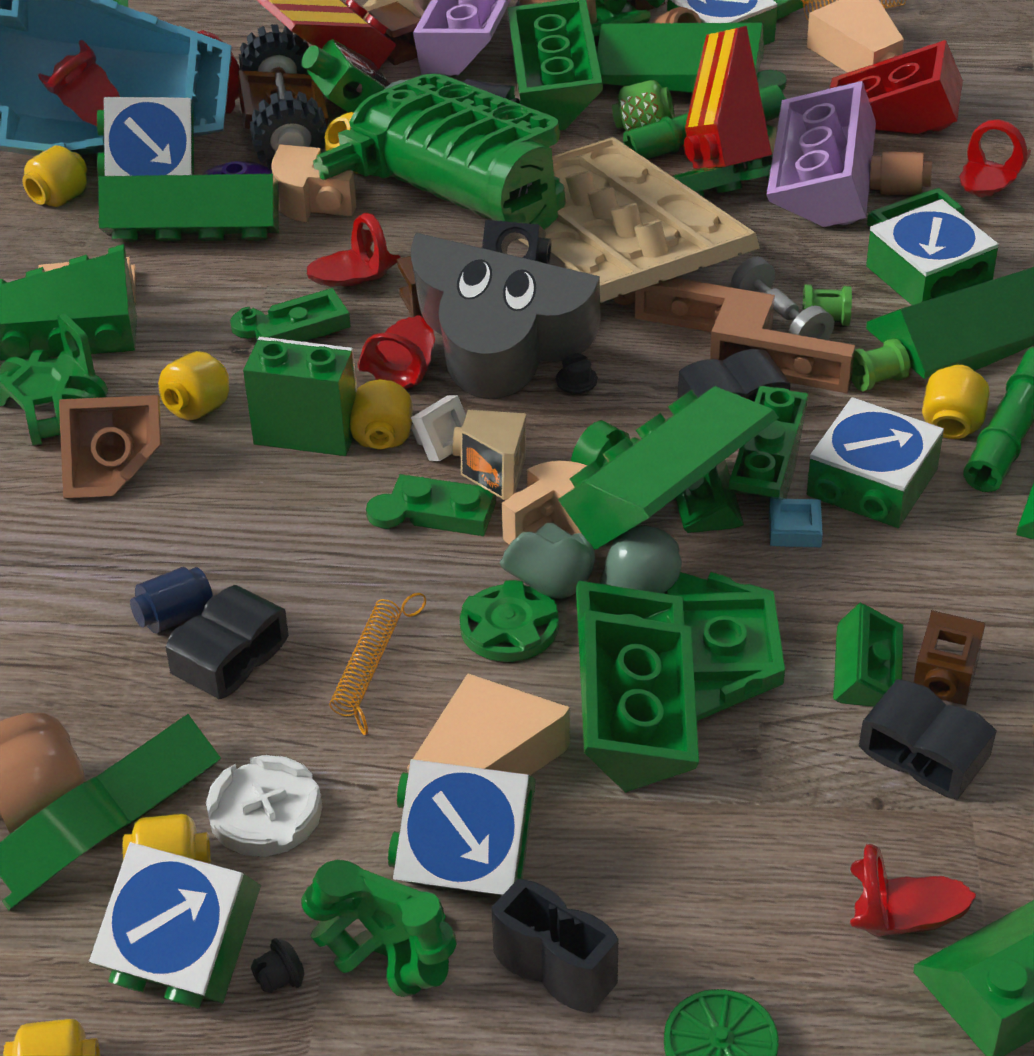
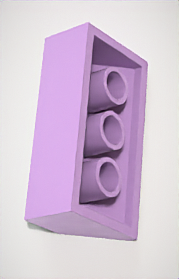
M431 0L413 32L421 75L442 74L448 77L459 75L491 40L511 0Z
M863 81L782 100L767 189L769 202L822 227L836 224L848 225L859 219L866 218L876 120Z

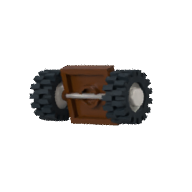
M271 24L272 32L267 33L264 26L257 28L258 37L251 32L247 36L248 44L242 42L240 47L241 54H239L241 71L238 70L237 80L244 129H251L255 152H257L258 159L262 163L266 161L267 167L271 170L272 159L280 144L321 148V153H323V149H325V132L329 119L322 91L308 74V70L302 66V57L309 48L307 41H304L296 34L293 35V32L286 26L283 32H280L278 24Z

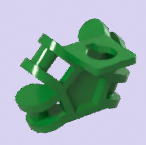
M65 313L57 316L64 351L60 353L58 359L50 358L46 350L37 349L32 352L29 361L18 357H11L0 367V407L4 406L12 397L25 410L32 446L42 444L41 439L59 435L61 437L59 400L105 398L108 394L105 382L95 375L86 333ZM72 336L74 337V339H75L76 342H77V345H78V347H79V351H78L77 346H76L75 343H74V340H73ZM53 403L56 417L37 420L35 407Z
M336 859L326 862L317 870L312 884L307 887L301 898V906L310 918L320 921L311 932V939L319 947L325 945L329 947L336 955L334 964L342 973L352 971L369 954L375 951L388 957L387 981L392 992L397 996H411L417 994L422 988L431 989L445 982L449 972V957L454 953L457 941L452 927L446 922V915L442 904L435 894L408 887L364 870L360 866L346 860ZM359 919L367 930L353 938L345 928Z

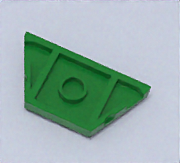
M680 571L677 581L665 594L683 597L684 625L691 626L697 721L783 685L785 665L774 591L752 584H739L730 577L710 572L706 580Z

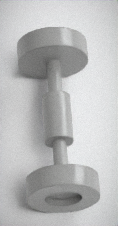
M762 257L749 258L736 269L731 279V287L775 295L774 310L786 320L793 319L789 329L790 334L828 340L834 328L833 316L821 306L816 305L810 306L799 313V306L778 288L771 289L775 280V269Z

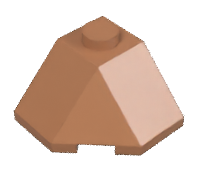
M159 395L59 400L64 499L115 496L162 445Z

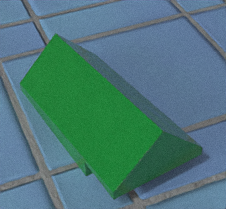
M763 23L602 24L597 48L602 83L629 86L655 80L662 88L668 87L669 90L693 92L706 35L747 26L757 75L764 53Z
M1034 267L896 310L867 321L866 329L883 344L892 338L900 340L908 352L910 367L923 379L930 377L939 369L953 365H965L976 371L1034 346Z
M578 581L576 599L584 753L624 792L696 769L699 764L692 630L691 626L684 625L683 597Z

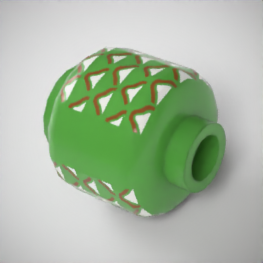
M655 80L621 88L618 95V103L612 104L615 125L617 128L624 127L625 131L660 121L661 118L666 116L671 119L675 118L673 102L668 87L662 88Z

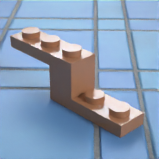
M675 277L666 281L659 280L657 284L635 291V319L711 332L710 359L723 361L729 356L744 350L761 349L768 352L790 383L848 393L852 379L855 345L772 330L775 295Z

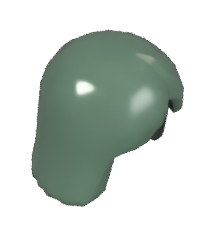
M546 523L536 533L522 532L510 543L499 564L505 571L514 575L537 592L550 598L565 599L576 593L578 581L587 582L590 578L595 563V551L582 533L571 535L554 523Z
M647 525L635 526L615 538L608 552L599 584L664 594L675 584L681 571L682 560L679 554V544L664 530Z

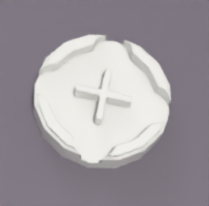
M261 755L250 758V764L243 765L238 769L236 764L225 769L211 785L206 806L212 833L224 847L242 855L267 857L288 852L307 840L319 824L322 800L318 784L313 780L312 773L303 764L283 756Z

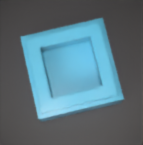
M770 498V546L821 547L823 536L821 500H780Z

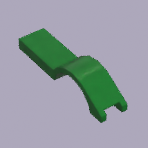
M189 714L170 725L98 776L78 785L52 802L0 841V877L12 892L2 900L8 911L35 893L81 855L112 834L130 826L221 760L219 754Z

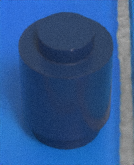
M180 567L137 584L135 586V597L130 599V606L139 626L142 628L147 626L153 633L157 634L202 615L204 607L213 597V593L207 577L200 568L195 567L188 570L186 567Z

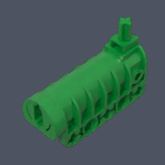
M442 74L417 76L369 96L354 111L349 122L351 130L346 129L338 133L340 146L316 155L317 159L313 160L314 169L319 170V176L322 180L347 170H352L365 177L372 175L384 179L391 176L400 181L410 183L420 190L428 191L440 199L448 200L458 207L471 210L483 218L496 221L538 224L543 230L557 219L558 211L566 205L564 185L560 183L558 177L554 176L552 148H550V146H553L560 140L558 119Z

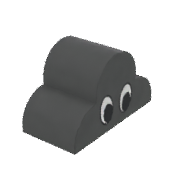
M421 233L415 234L411 245V261L420 311L426 323L434 331L442 335L448 372L458 387L465 392L485 399H498L515 394L532 380L540 360L559 362L563 361L570 354H581L596 338L601 325L600 276Z

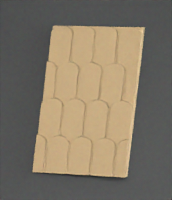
M614 137L552 156L554 176L560 179V183L565 188L566 205L558 211L557 219L544 230L546 232L545 238H551L552 242L549 264L600 276V303L616 298L618 294L625 295L657 284L659 280L666 281L698 270L700 266L704 268L736 257L738 253L745 254L760 248L757 235L753 230ZM518 239L519 241H521V242H523L524 244H526L527 246H529L527 240H525V239Z

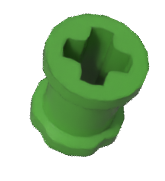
M812 284L804 285L802 311L810 306H821L833 316L834 322H840L842 326H850L852 308L851 286H843L841 290L813 289Z
M892 338L885 341L883 347L867 352L863 349H855L851 379L854 386L859 391L864 392L872 389L874 384L889 378L900 381L907 378L910 370V359L906 348L901 344L900 340Z

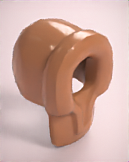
M23 713L0 721V813L11 834L52 802L86 782L83 766L72 747L70 735L57 718L45 713Z

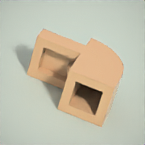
M280 144L271 163L272 174L279 182V211L285 216L301 222H307L311 212L353 216L357 207L354 172L345 171L322 180L319 176V170L314 169L313 160L317 159L316 155L321 154V148Z
M550 461L527 469V488L514 493L509 499L502 502L503 540L510 545L522 532L536 533L546 523H554L571 535L581 533L558 499L574 488L569 478L587 465L572 461Z

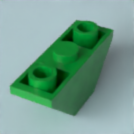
M759 386L755 402L773 409L779 418L739 449L729 480L730 490L740 494L768 499H787L796 467L808 393L791 391L785 388Z

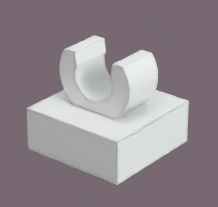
M447 395L411 417L413 422L411 430L417 444L423 445L429 461H441L453 454L455 427H462L466 417L460 399L456 395Z

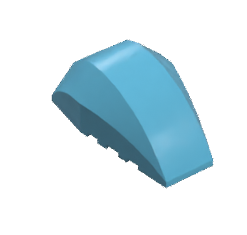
M0 0L1 151L36 156L53 146L59 145L78 153L80 156L104 152V136L98 135L97 126L83 121L73 110L65 106L56 94L49 92L38 78L39 73L51 76L55 64L67 55L79 54L80 40H83L94 51L97 58L96 64L106 72L107 78L115 86L120 97L191 98L194 105V137L224 131L231 45L182 26H175L145 12L133 10L113 0Z

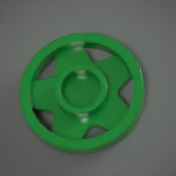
M505 580L504 584L486 588L474 596H469L462 605L460 613V632L464 643L474 653L494 661L514 662L534 657L542 653L554 642L559 630V614L554 599L537 592L530 586L524 585L523 581ZM470 619L479 623L473 632L469 628ZM549 623L546 631L539 637L536 627ZM502 642L511 643L515 647H499L495 645Z

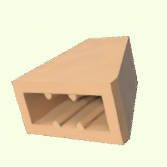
M838 0L809 13L807 48L847 73L902 55L904 39L879 0Z
M467 674L413 759L532 775L567 750L570 744V710L568 706Z

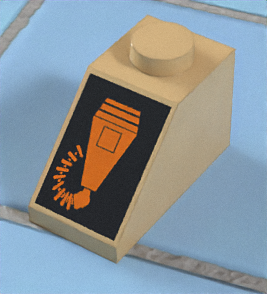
M468 410L462 427H455L453 456L461 457L462 476L503 500L509 499L516 493L525 462L526 413Z

